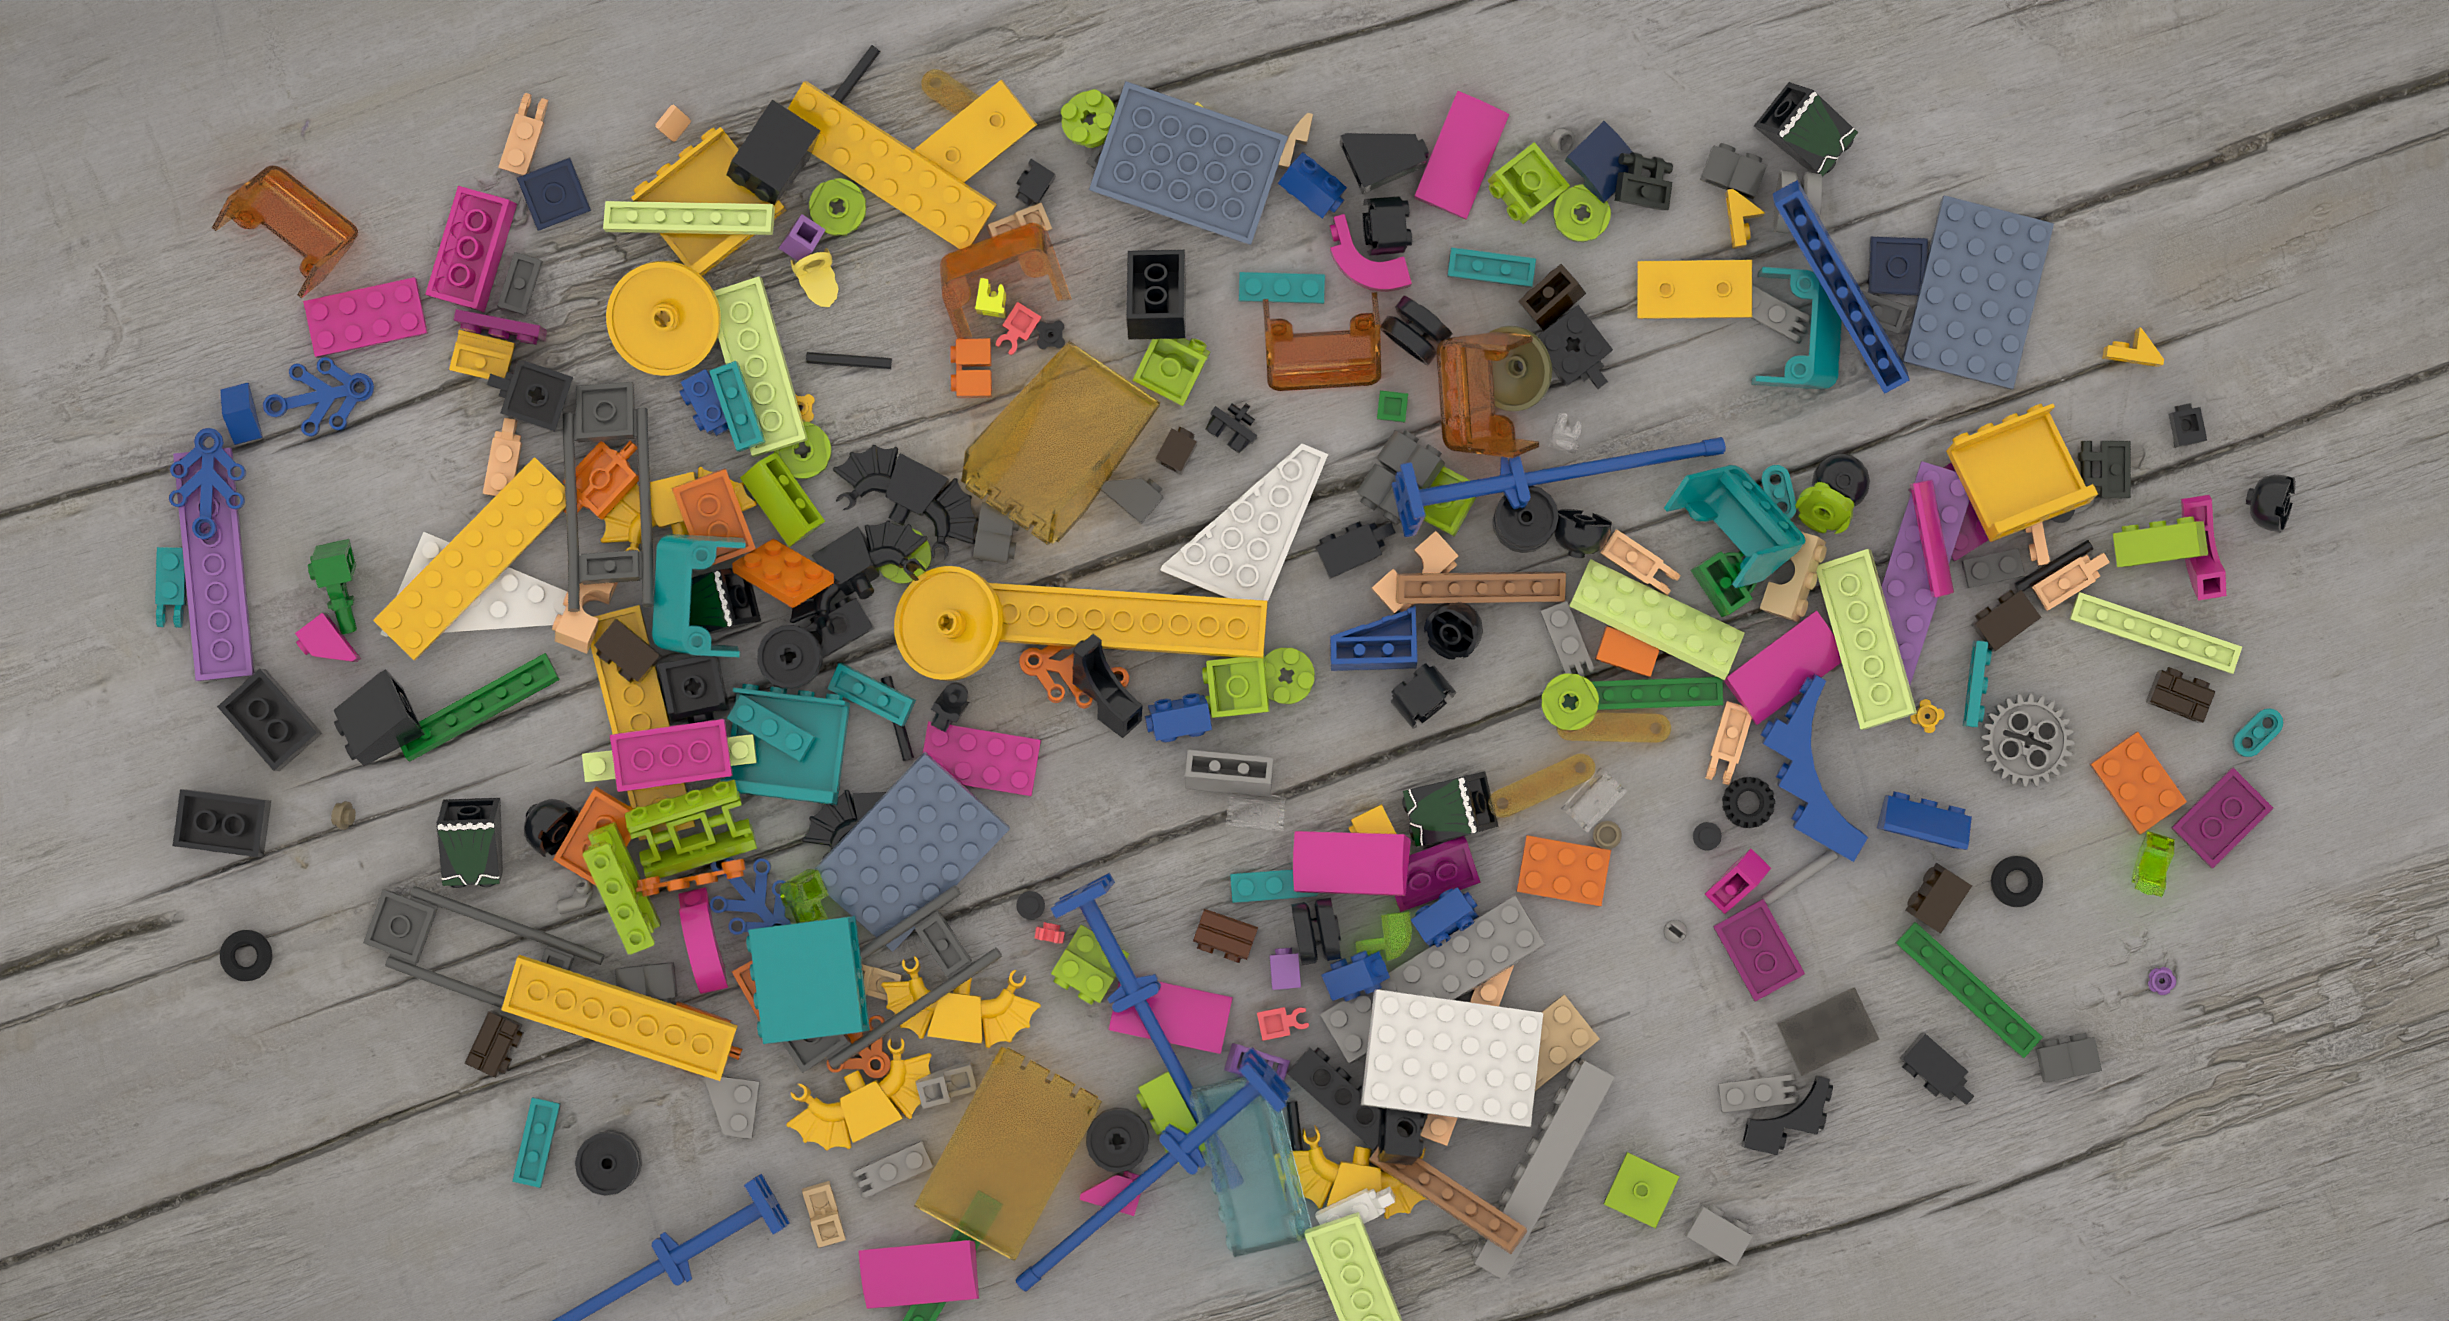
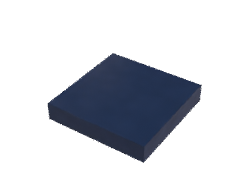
M571 157L517 177L538 231L591 211Z
M1871 236L1868 292L1881 295L1918 296L1927 262L1928 238Z

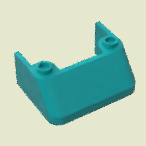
M1762 267L1758 271V277L1790 279V289L1796 297L1812 299L1809 356L1798 355L1787 361L1784 377L1755 376L1751 379V385L1807 389H1828L1837 382L1839 374L1842 320L1814 271Z
M1735 465L1686 475L1664 507L1667 512L1685 508L1689 512L1690 517L1699 522L1713 520L1739 548L1746 558L1740 564L1742 571L1732 583L1735 588L1764 581L1799 552L1806 541L1802 532L1745 470Z
M668 534L658 541L656 547L652 638L659 648L691 655L740 657L738 646L711 645L709 632L701 626H689L692 569H706L710 567L716 558V547L745 548L746 542L744 538Z

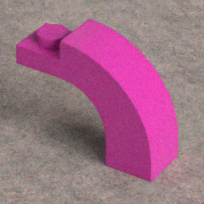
M1345 214L1333 217L1334 224L1329 225L1333 241H1339L1340 245L1330 247V253L1339 270L1350 281L1363 288L1380 292L1396 291L1411 287L1412 282L1404 257L1385 262H1374L1364 258L1353 245Z
M2210 495L2181 499L2182 518L2194 516V522L2204 521L2208 555L2185 558L2194 593L2198 600L2227 596L2226 572L2219 559L2214 537L2212 499Z
M706 887L679 893V913L683 935L700 994L728 988L725 965L714 931L709 895Z

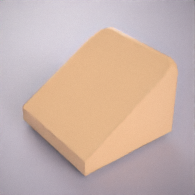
M673 104L655 124V127L671 141L675 142L689 126L691 120Z

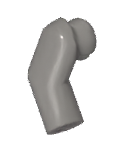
M586 879L577 881L572 897L557 901L560 914L586 908L593 895V885Z

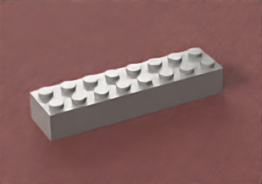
M1582 1058L1578 1063L1573 1061L1566 1074L1570 1078L1565 1088L1561 1086L1558 1088L1552 1100L1556 1105L1551 1113L1546 1111L1539 1123V1127L1542 1130L1538 1138L1532 1137L1525 1149L1528 1156L1524 1164L1518 1162L1511 1175L1514 1179L1511 1188L1505 1187L1498 1199L1501 1205L1499 1210L1526 1227L1527 1233L1512 1254H1509L1485 1237L1483 1239L1478 1237L1470 1251L1471 1255H1473L1472 1260L1474 1264L1503 1280L1508 1276L1615 1078L1610 1073Z

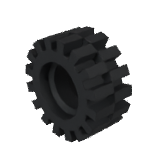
M1743 777L1734 780L1726 788L1722 798V808L1726 813L1725 816L1734 825L1742 828L1759 827L1770 819L1771 814L1775 810L1774 793L1769 788V785L1759 778ZM1746 791L1754 792L1760 801L1759 808L1752 814L1743 813L1738 807V798Z

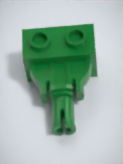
M350 539L318 545L315 547L313 556H310L311 563L308 564L310 579L316 580L318 588L326 587L330 598L327 607L335 612L340 633H352L357 630L351 608L354 605L355 599L353 595L349 596L346 582L352 581L356 562Z
M1720 551L1690 570L1721 618L1730 615L1753 599L1750 594L1753 592L1756 583L1738 588L1732 585L1742 571L1740 564L1744 560L1742 559L1744 554L1741 551L1724 554Z

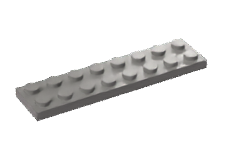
M1513 896L1474 920V924L1465 930H1458L1451 934V939L1447 942L1446 939L1441 941L1440 943L1443 945L1440 947L1433 945L1389 972L1390 978L1381 982L1382 988L1378 990L1457 1000L1546 945L1518 898ZM1362 990L1359 997L1346 1002L1343 1000L1320 1014L1349 1064L1367 1055L1374 992L1366 994Z

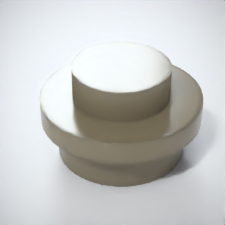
M351 802L336 803L332 810V824L341 830H346L355 821L356 812Z
M1612 821L1600 822L1594 828V842L1602 849L1615 848L1621 841V829Z

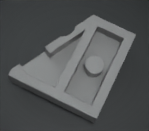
M704 1076L723 1135L752 1139L760 1081L722 1076V1079L718 1081Z

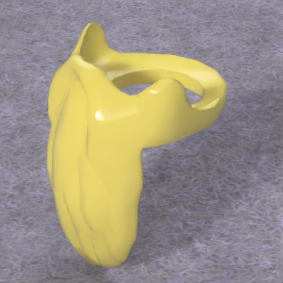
M825 248L824 252L810 254L797 263L791 260L792 270L798 277L800 285L808 298L820 307H830L837 299L839 288L835 280V273L831 268L832 256L828 248Z

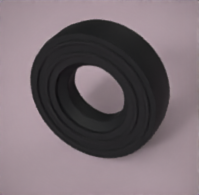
M2007 857L2000 861L1992 872L1991 887L1993 893L1999 901L2007 906H2027L2033 903L2042 891V872L2038 865L2027 857ZM2015 870L2024 872L2028 878L2026 889L2020 893L2010 891L2006 885L2008 874Z
M241 930L234 932L225 939L220 949L222 968L231 978L238 981L246 982L260 978L267 972L272 962V949L269 942L256 931ZM244 944L251 945L257 953L255 963L249 967L239 965L235 959L236 950Z

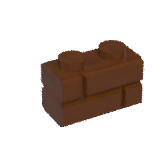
M1204 908L1193 941L1198 943L1197 949L1213 954L1214 949L1225 952L1223 958L1240 963L1241 958L1248 959L1258 927Z

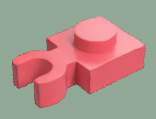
M1017 302L1002 325L1009 331L997 339L996 346L999 348L1002 342L1010 341L1012 348L1008 354L1012 356L1018 349L1017 341L1019 337L1027 342L1042 317Z
M1044 922L1043 927H1036L1035 938L1063 944L1065 932L1060 931L1061 925Z
M1285 1007L1257 1012L1262 1041L1289 1036V1027L1292 1026L1297 1029L1309 1027V1023L1300 1024L1296 1020V1016L1299 1013L1306 1012V1008H1296L1288 1015H1286Z

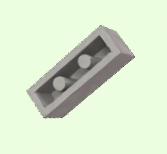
M1188 750L1185 789L1271 797L1273 779L1272 757Z

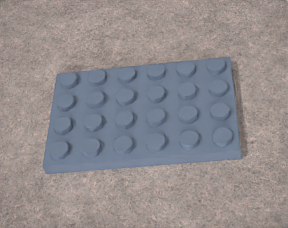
M1125 81L1089 190L1251 245L1288 136Z
M1945 195L1942 196L1902 362L2010 390L2014 389L2054 223Z
M924 752L808 874V878L851 916H855L856 920L877 938L952 886L957 885L1010 830V827L930 755ZM912 927L886 946L893 952L913 932L915 927Z

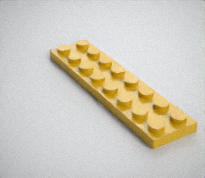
M807 81L802 83L787 108L820 130L812 152L813 155L965 253L970 250L997 206L995 202Z
M534 457L373 621L416 661L566 509L565 486Z
M637 605L594 616L598 618V630L592 641L591 650L612 734L670 727L656 666L653 667L641 683L635 679L630 683L618 673L621 668L613 661L607 664L596 655L599 649L594 644L615 619L620 620L650 645L641 606ZM685 783L630 790L627 791L630 806L634 809L658 803L666 798H675L687 794ZM692 820L675 827L677 831L696 827L695 821ZM666 822L651 826L653 834L668 830ZM646 835L639 837V841L647 839Z
M518 955L501 1009L514 1015L718 1081L722 1079L738 1025L522 955Z

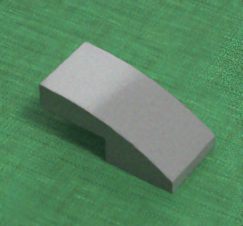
M970 1061L947 1067L916 1081L922 1109L949 1103L951 1097L978 1091Z

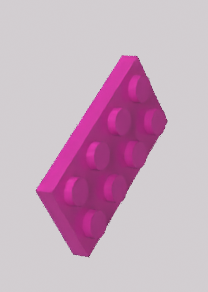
M415 277L303 301L316 358L428 334L417 278Z
M725 719L610 735L617 792L733 776Z
M928 721L923 753L926 752L962 785L1032 796L1041 740L950 725L948 730L944 732L932 726L931 722Z

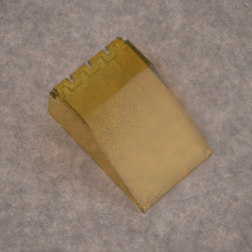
M1068 341L966 449L961 482L966 484L965 489L980 499H983L988 494L986 503L1003 515H1006L1011 510L1008 518L1026 531L1035 526L1031 534L1045 544L1049 545L1055 541L1059 542L1086 513L1101 491L1102 486L1109 480L1160 407V402L1071 341Z
M1001 1046L914 1206L1015 1261L1102 1101L1097 1099L1098 1096L1080 1087L1077 1095L1072 1093L1076 1085L1056 1073L1052 1081L1046 1078L1051 1070L1031 1059L1027 1067H1024L1021 1064L1025 1056L1009 1047L1006 1049Z

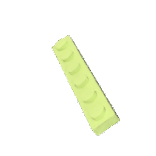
M605 201L603 229L606 232L773 235L775 207L773 204Z
M2081 592L2077 594L2069 620L2229 674H2234L2242 650V646Z
M754 735L727 737L731 766L757 763ZM612 750L582 754L585 782L616 779Z

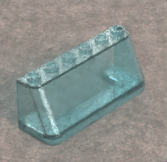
M1243 1075L1191 1089L1190 1104L1192 1109L1197 1112L1199 1120L1197 1125L1249 1081ZM1260 1095L1204 1142L1206 1147L1204 1158L1207 1166L1211 1167L1213 1174L1211 1180L1214 1194L1218 1195L1221 1205L1219 1206V1216L1221 1221L1225 1223L1228 1233L1226 1234L1227 1247L1233 1252L1234 1257L1300 1242L1306 1238L1304 1235L1305 1230L1312 1228L1282 1110L1277 1113Z

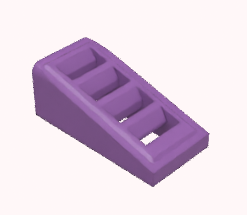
M1232 1043L1224 1070L1243 1076L1237 1065L1241 1052L1246 1053L1250 1048ZM1257 1051L1263 1059H1267V1063L1271 1067H1273L1274 1062L1278 1063L1276 1073L1284 1081L1290 1061Z

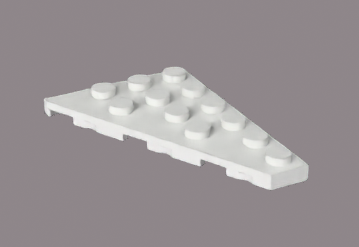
M1305 444L1298 446L1290 455L1164 563L1160 571L1225 598L1268 601L1328 454Z
M423 532L397 595L450 542ZM508 567L443 633L551 626L554 624L556 616L558 614L563 615L566 606L563 605L567 591ZM383 630L381 631V635L389 637Z

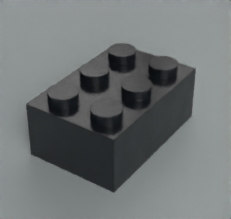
M1185 249L1128 251L1126 304L1128 340L1186 338Z
M259 669L217 706L273 771H281L322 734L266 669Z
M180 789L172 846L251 857H264L271 800Z

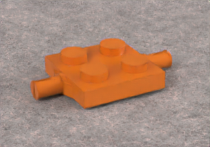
M631 440L619 453L612 450L603 441H600L577 465V513L585 507L603 520L639 481V476L631 469L627 461L637 450V446Z

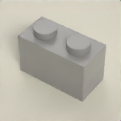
M1710 1204L1708 1209L1701 1205L1684 1235L1736 1266L1753 1238L1748 1233L1750 1227L1737 1219L1733 1223L1724 1219L1725 1212Z

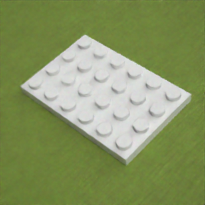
M1374 990L1361 1105L1531 1127L1543 1013Z

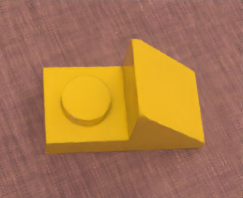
M1729 189L1725 192L1732 248H1744L1747 245L1746 240H1750L1749 224L1744 223L1743 219L1762 217L1765 212L1734 189Z
M2141 327L2135 330L2132 349L2129 348V343L2113 341L2112 345L2104 347L2102 359L2160 367L2164 364V358Z

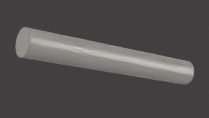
M1830 849L1763 895L1762 899L1769 906L1838 858L1837 854Z

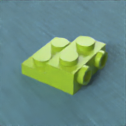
M1535 142L1497 170L1487 180L1490 184V193L1497 199L1502 198L1508 206V215L1514 221L1519 220L1522 224L1530 220L1570 187Z
M1192 338L1191 341L1187 339H1152L1132 381L1184 406L1211 351L1206 349L1207 345L1203 341Z
M1237 657L1206 661L1207 667L1202 668L1204 684L1209 685V695L1205 696L1212 718L1270 712L1265 660L1263 658Z
M1082 924L1051 972L1055 976L1054 983L1066 990L1072 986L1080 991L1078 997L1091 1005L1094 1001L1101 1002L1116 977L1094 933ZM1121 949L1127 959L1129 953Z

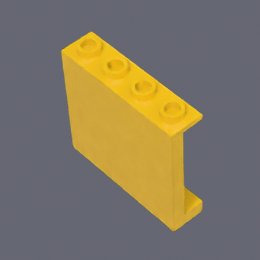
M721 127L717 130L711 128L701 136V143L694 148L692 145L685 148L678 155L680 157L678 161L673 165L667 163L656 172L657 177L650 183L646 180L639 184L633 190L635 194L631 197L634 202L770 204L760 200L753 192L744 186L735 184L730 177L726 176L730 163L739 149ZM779 200L774 206V220L787 211ZM660 233L682 263L695 270L702 277L755 236L748 234Z
M2053 403L2045 407L2042 404H2037L2026 411L2027 413L2018 416L2017 413L2009 415L2002 420L2001 424L1996 426L1993 423H1988L1977 429V433L1970 436L1968 432L1960 434L1952 439V445L1946 450L1990 542L2087 505L2098 495L2093 484L2085 486L2050 415V412L2055 408Z

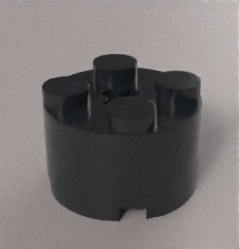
M1400 196L1364 199L1363 206L1368 205V213H1363L1362 217L1365 245H1371L1372 247L1371 250L1367 251L1368 255L1404 253L1407 246H1412L1411 229L1406 228V217L1410 215L1408 200H1402Z
M1427 663L1423 664L1413 673L1415 677L1408 684L1403 681L1391 691L1393 694L1392 705L1412 729L1417 727V720H1420L1423 724L1447 704L1444 699L1448 694L1453 698L1457 693L1435 666L1429 667Z

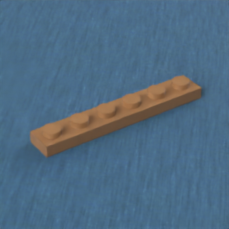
M1563 571L1397 574L1396 602L1398 604L1565 602L1566 573Z
M1379 1146L1370 1157L1372 1164L1509 1254H1512L1527 1233L1526 1227L1420 1158L1412 1165L1378 1162Z

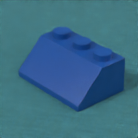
M1893 791L1892 796L1885 795L1877 829L1959 850H1968L1972 816L1965 815L1966 809L1950 805L1948 810L1937 808L1938 802L1921 798L1920 803L1909 801L1910 795Z

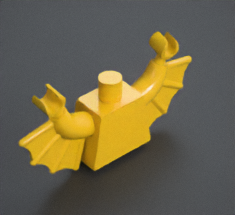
M703 467L698 468V478L713 473L703 469ZM695 472L650 482L652 528L655 526L659 528L671 526L673 534L689 535L672 488L697 479ZM730 479L742 512L756 506L757 502L747 496L744 483L734 482ZM637 483L604 518L606 531L600 539L602 543L628 541L631 544L625 551H640L638 549L639 544H641L640 498Z
M915 956L916 965L912 969L907 968L904 959L902 961V967L910 975L911 980L881 983L888 997L886 1009H890L895 1014L931 991L924 985L922 977H919L918 972L920 971L921 964ZM1014 970L1008 977L1009 985L1006 989L1003 988L996 998L982 1000V996L970 995L972 978L955 988L953 992H949L901 1024L900 1027L913 1030L920 1039H923L930 1024L928 1037L980 1044L983 1042L984 1029L986 1048H990L997 1042L1006 1041L1010 1043L1019 1030L1030 1028V1018L1041 1007V1004L1013 994L1026 981V976H1024L1021 983H1014L1012 980V976L1016 972Z
M890 1038L887 1045L890 1053L893 1054V1060H890V1071L880 1082L875 1080L866 1085L859 1070L843 1077L851 1093L842 1096L840 1102L829 1104L822 1102L817 1097L814 1099L811 1096L809 1087L798 1084L804 1089V1095L799 1098L791 1092V1096L799 1102H806L809 1106L787 1122L786 1126L797 1130L802 1136L804 1143H818L826 1151L838 1146L851 1149L850 1137L854 1143L903 1119L902 1113L908 1119L912 1118L916 1107L921 1104L916 1081L931 1074L929 1061L932 1055L931 1053H926L906 1060L901 1059V1054L905 1051L904 1040L901 1038L902 1045L899 1049L895 1050L891 1048L892 1040Z
M1314 1125L1316 1131L1314 1137H1307L1305 1129L1303 1128L1302 1130L1303 1139L1310 1145L1311 1149L1308 1151L1281 1152V1156H1283L1287 1163V1174L1285 1177L1296 1184L1299 1197L1312 1200L1319 1209L1323 1207L1327 1196L1326 1205L1330 1206L1366 1188L1367 1190L1374 1189L1377 1193L1389 1186L1395 1195V1202L1384 1208L1385 1219H1389L1390 1216L1396 1213L1410 1214L1416 1203L1424 1199L1427 1200L1385 1171H1381L1377 1166L1369 1165L1371 1148L1355 1146L1352 1162L1340 1161L1337 1164L1328 1160L1323 1153L1322 1147L1318 1145L1320 1132L1316 1125ZM1426 1147L1423 1148L1422 1156L1419 1157L1420 1159L1423 1158L1426 1151Z

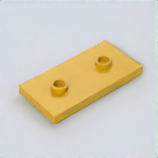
M1000 80L917 146L914 151L965 183L1037 126V123L1005 82Z
M1752 260L1638 261L1637 318H1752Z

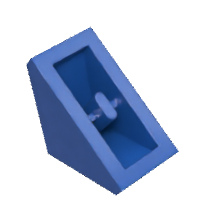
M249 383L221 389L222 416L234 445L263 438Z

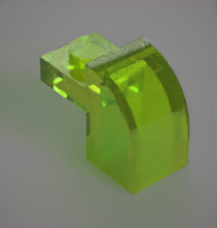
M2147 831L2133 869L2131 882L2135 883V889L2140 890L2146 895L2163 896L2166 889V873L2174 856L2175 839Z
M806 869L782 883L780 887L782 903L784 906L790 907L796 923L828 920L820 900L829 896L819 870Z
M1409 911L1380 915L1383 938L1355 941L1356 953L1367 951V954L1370 955L1379 950H1385L1386 961L1393 960L1402 955L1408 948L1412 937Z

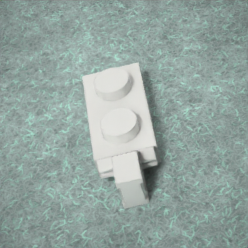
M1390 1186L1377 1193L1374 1189L1367 1190L1366 1188L1317 1211L1315 1217L1321 1225L1359 1212L1364 1224L1385 1213L1384 1208L1395 1202V1195Z

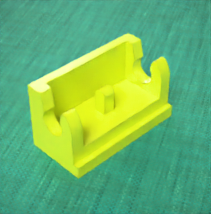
M980 278L975 307L977 314L1006 319V293L1002 284L998 287L997 295L995 291L991 292V285L988 279Z

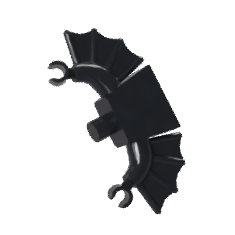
M872 445L871 448L862 453L850 452V456L844 464L833 467V471L854 488L852 492H845L837 497L836 502L843 499L844 496L850 500L849 506L843 510L853 508L859 496L862 498L872 491L884 493L887 499L896 503L888 517L889 519L903 526L912 511L921 517L925 514L934 523L937 542L934 543L931 550L933 558H935V549L937 547L944 548V559L948 556L949 546L945 542L946 537L975 544L973 529L979 519L975 517L971 509L972 496L966 494L960 488L957 478H954L948 484L949 479L917 461L901 453L897 458L898 447L882 449L876 445Z
M887 520L876 526L865 525L866 536L859 527H856L812 554L821 567L834 574V583L792 608L790 623H796L817 614L819 616L814 619L813 624L818 634L821 636V630L825 626H827L830 634H832L834 626L827 615L829 614L831 600L840 590L845 596L856 591L860 599H867L872 596L875 590L870 582L879 577L878 567L896 565L899 568H903L912 580L918 581L919 579L914 572L917 569H922L923 571H926V569L917 559L912 558L908 560V556L924 544L928 537L916 534L910 524L897 526Z
M848 789L845 790L838 797L837 805L824 804L818 814L809 817L810 829L806 836L802 838V841L804 843L826 845L831 847L832 850L886 792L853 793L852 800L850 791Z

